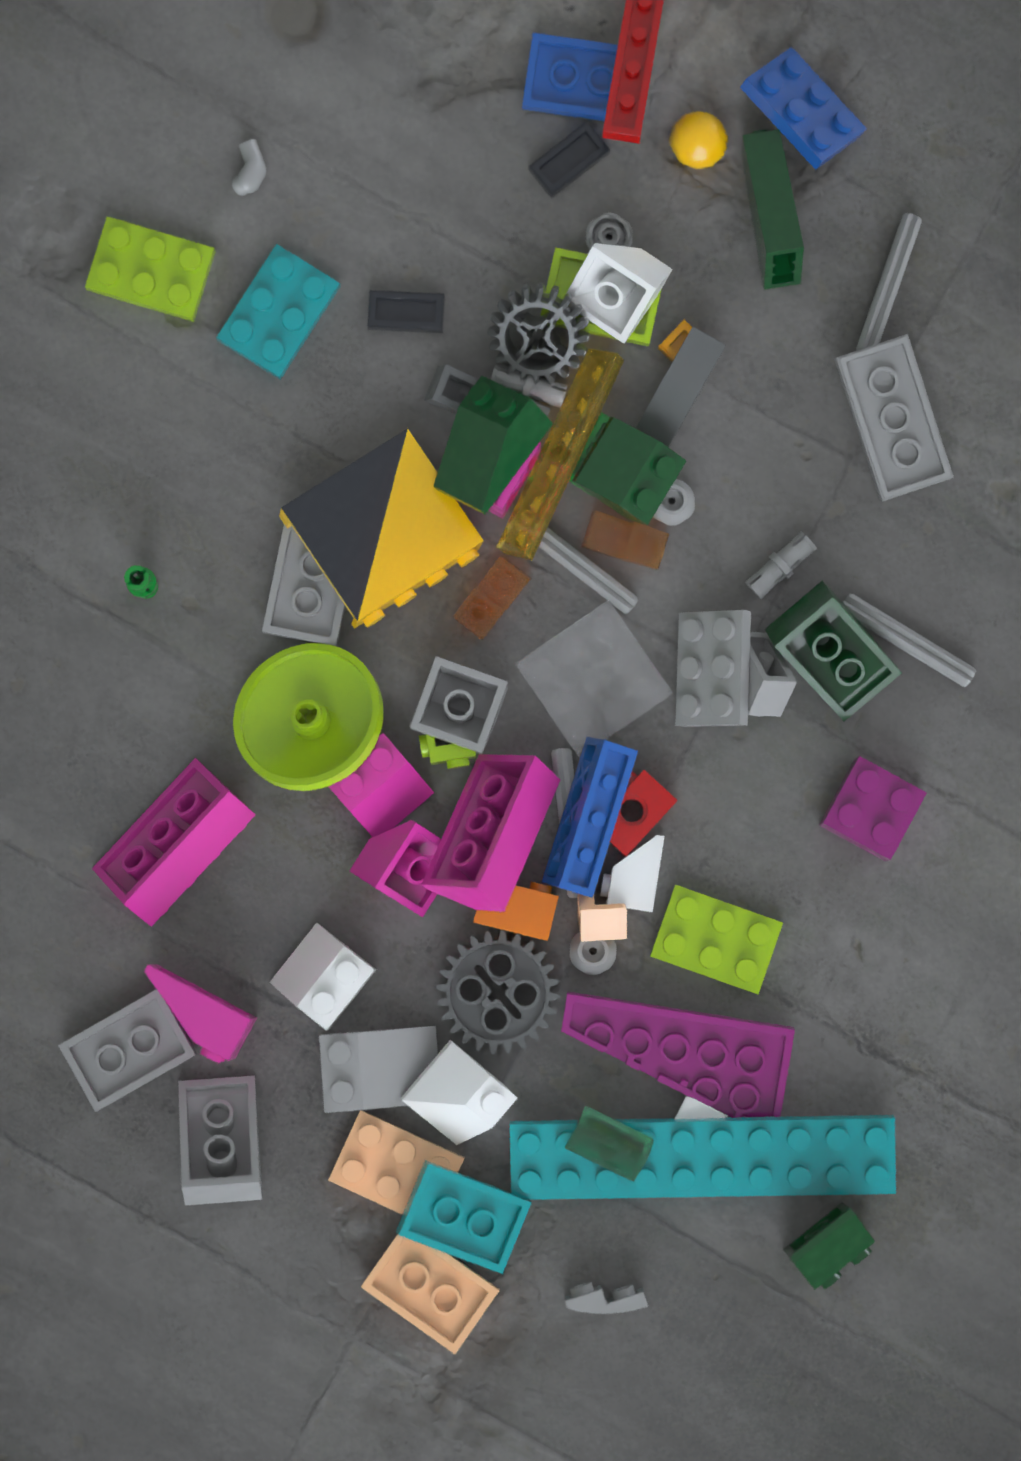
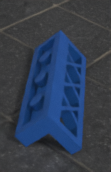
M586 737L543 875V883L593 898L638 753L637 750L607 740Z

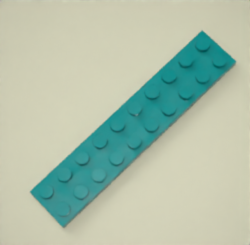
M894 1115L510 1121L511 1193L526 1200L896 1194Z

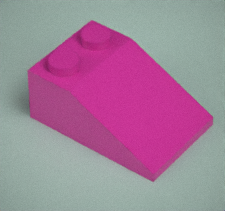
M158 964L147 965L144 972L193 1042L202 1047L199 1053L217 1063L224 1062L225 1059L228 1061L235 1059L257 1017Z

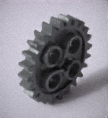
M501 930L498 940L494 941L490 932L485 931V942L479 943L474 936H471L472 948L468 950L463 945L458 944L457 948L461 957L457 959L447 956V960L453 968L452 970H440L439 972L448 979L447 984L436 986V989L446 992L447 996L437 1001V1005L449 1007V1011L441 1018L442 1020L452 1018L455 1020L456 1023L450 1030L451 1034L461 1029L465 1032L461 1043H467L472 1037L477 1039L476 1051H479L484 1043H490L491 1054H495L498 1044H503L507 1054H510L512 1042L517 1041L522 1049H525L526 1042L524 1037L529 1035L533 1039L539 1040L535 1028L539 1025L549 1029L550 1026L543 1017L545 1014L556 1015L557 1013L555 1009L548 1006L549 1001L560 999V995L550 992V987L558 984L559 979H548L547 973L555 966L554 964L542 966L540 962L546 955V952L542 951L536 955L531 953L534 941H530L525 947L520 946V934L518 933L512 942L507 941L505 930ZM496 954H504L511 960V970L505 976H496L489 968L490 960ZM476 965H480L498 986L502 983L508 986L505 995L522 1014L520 1019H516L501 1000L495 999L492 1002L489 999L488 995L491 993V989L475 971ZM467 979H475L482 986V994L475 1001L466 1000L461 995V984ZM522 983L531 984L536 990V998L529 1005H521L514 998L515 988ZM492 1008L503 1010L507 1016V1023L500 1030L490 1029L485 1023V1015Z

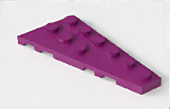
M567 991L561 1032L602 1053L605 1052L625 1062L626 1065L633 1069L640 1070L672 1089L730 1117H781L795 1033L794 1027Z

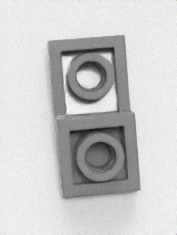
M586 1282L570 1288L571 1295L565 1296L567 1309L585 1313L612 1314L648 1307L643 1289L635 1290L633 1284L611 1291L613 1297L605 1299L601 1285L593 1287L592 1282Z

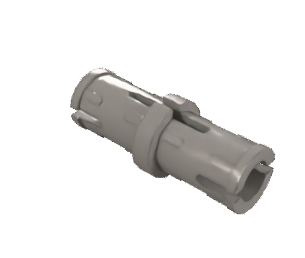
M496 362L491 380L531 399L561 408L568 385L557 382L550 384L546 379L540 377V381L535 386L533 375L527 374L526 378L520 381L521 372L515 369L513 373L507 375L508 366L497 364Z
M800 531L777 554L773 552L768 557L770 560L745 581L746 585L761 600L785 577L789 579L794 574L792 571L806 557L817 550V547Z

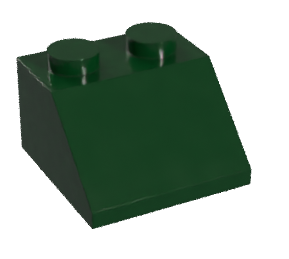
M610 417L572 481L627 520L648 525L685 465L686 460L659 440L615 417Z
M841 1202L786 1246L783 1251L814 1290L820 1286L823 1289H827L842 1276L839 1270L849 1262H852L853 1265L860 1263L872 1252L869 1246L875 1240L851 1208Z

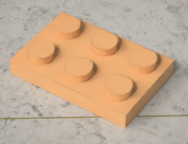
M360 1110L328 1181L403 1215L425 1160L459 1172L465 1157L366 1111Z
M398 1234L361 1285V1288L454 1354L459 1350L500 1290L454 1256Z

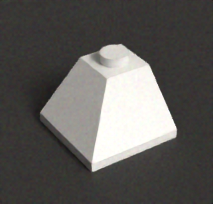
M595 243L567 293H571L573 296L569 307L581 304L583 309L580 315L588 318L589 321L624 344L658 296L673 269L641 248Z
M449 1040L400 1099L453 1143L458 1145L493 1128L516 1101L517 1097L502 1082L454 1042Z

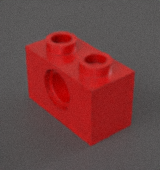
M645 770L638 776L633 771L631 772L621 804L622 806L627 801L639 803L642 808V816L636 822L626 821L621 815L620 808L609 843L624 858L678 801Z

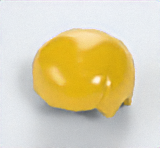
M703 111L684 114L673 124L669 136V145L678 161L695 169L711 167L724 156L728 144L727 133L722 122L711 113Z

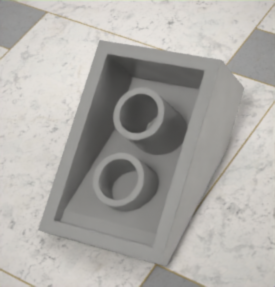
M436 1026L319 1035L324 1113L408 1106L400 1098L438 1055Z
M255 1075L178 1081L181 1183L185 1205L262 1200Z

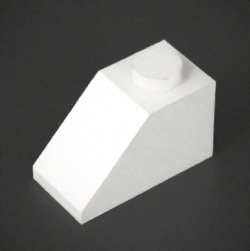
M656 835L613 866L611 875H603L600 896L607 897L606 904L624 903L627 909L653 912L665 836Z

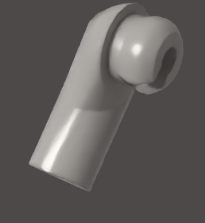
M255 139L245 141L239 145L245 165L240 171L239 176L234 177L232 180V187L241 196L255 192L267 172Z

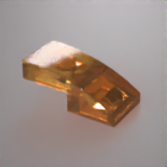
M592 511L581 547L629 563L658 570L669 533L637 522H628L599 511Z

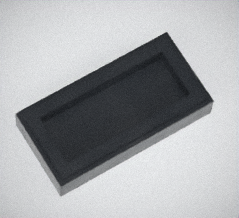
M586 121L528 166V170L552 199L610 153V149Z
M369 290L368 330L443 333L445 295L441 293Z

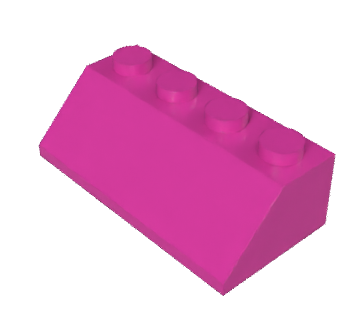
M479 754L421 885L430 891L475 910L504 912L560 783V779L535 755Z
M195 758L95 864L92 870L127 908L152 927L182 893L194 883L196 878L210 863L220 855L237 834L244 830L256 814Z

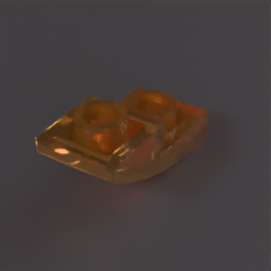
M500 556L479 585L472 590L453 618L483 640L532 578L504 556Z

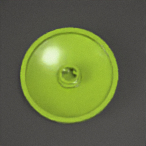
M322 643L296 645L268 658L254 670L239 693L234 710L233 729L235 741L248 765L267 782L289 790L308 791L321 789L349 776L370 755L382 729L383 699L379 686L371 672L350 652Z

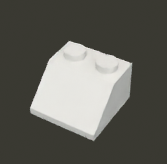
M316 923L270 983L297 1008L327 1031L333 1026L377 969L319 923Z

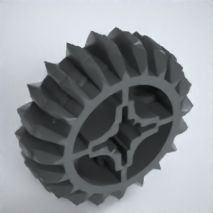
M538 283L536 293L532 292L529 284H524L522 286V296L517 291L511 290L508 294L510 302L503 299L498 302L497 307L500 312L492 313L490 320L495 325L489 327L487 334L497 338L490 342L489 345L490 350L501 351L495 359L497 364L509 362L506 371L507 375L513 373L515 369L521 372L520 381L524 380L527 374L533 375L536 386L542 375H545L546 380L552 384L556 379L555 371L561 377L566 378L569 375L568 366L575 369L579 367L580 360L577 356H585L587 352V347L582 343L588 342L590 339V333L581 329L588 326L589 321L585 317L576 318L581 313L583 307L581 304L569 307L573 297L571 293L565 294L560 299L557 297L559 293L558 286H553L550 294L545 293L544 283ZM535 307L549 310L542 316L521 312L522 310ZM559 318L562 319L568 330L569 345L567 347L560 342L561 338L554 331V326ZM510 321L517 325L516 330L520 332L524 339L519 350H517L510 338ZM548 323L544 340L541 336L540 340L535 338L530 344L534 329L535 331L538 328L543 329ZM536 352H544L550 357L552 355L556 356L548 360L529 358Z

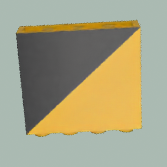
M408 428L284 505L280 510L279 517L288 529L291 526L294 528L353 616L352 626L354 629L363 623L367 628L377 623L385 616L383 610L394 603L398 608L405 605L417 596L414 590L425 583L429 587L438 584L448 576L446 570L458 563L460 567H464L479 556L477 550L484 541L457 500L435 489L434 483L438 472Z

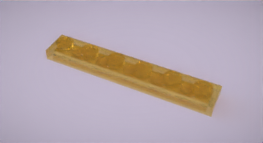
M588 348L496 546L504 554L533 560L625 361L619 354Z

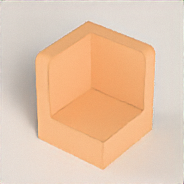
M577 893L578 925L581 942L627 939V909L624 903L595 905L594 895L591 898Z

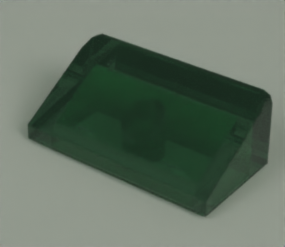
M585 1107L566 1143L565 1149L634 1182L649 1158L654 1139L590 1107Z

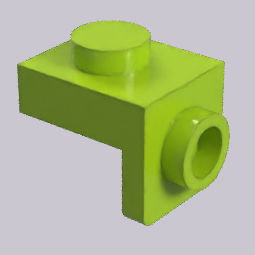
M427 734L419 735L422 758L430 757L431 765L447 763V769L470 766L469 759L476 758L475 751L455 744L436 746L435 737Z

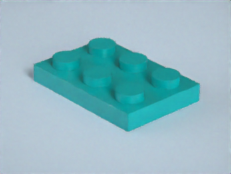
M276 244L216 339L281 380L341 287L340 283Z
M425 1160L396 1233L399 1236L503 1274L532 1202Z

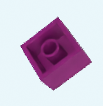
M859 756L851 764L819 826L884 861H889L896 852L927 792Z

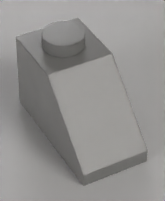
M750 632L748 715L781 717L797 681L784 657L774 647L767 633Z

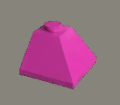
M410 820L370 838L349 872L423 917L437 896V893L424 888L421 884L441 838L413 820Z

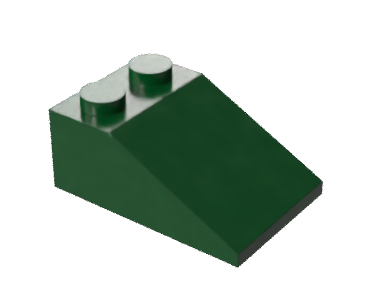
M481 376L458 407L435 479V489L486 515L553 425L552 421L530 397Z
M823 580L764 629L774 647L844 722L902 674L896 664Z

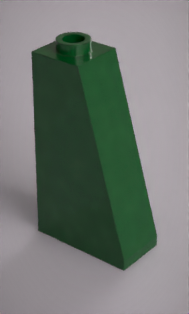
M764 129L756 130L750 134L742 135L741 155L763 288L766 290L801 284L804 245L779 129L771 131Z

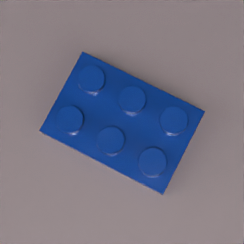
M533 33L522 109L605 121L618 45Z
M792 47L746 78L740 86L746 95L815 170L857 140L867 129Z

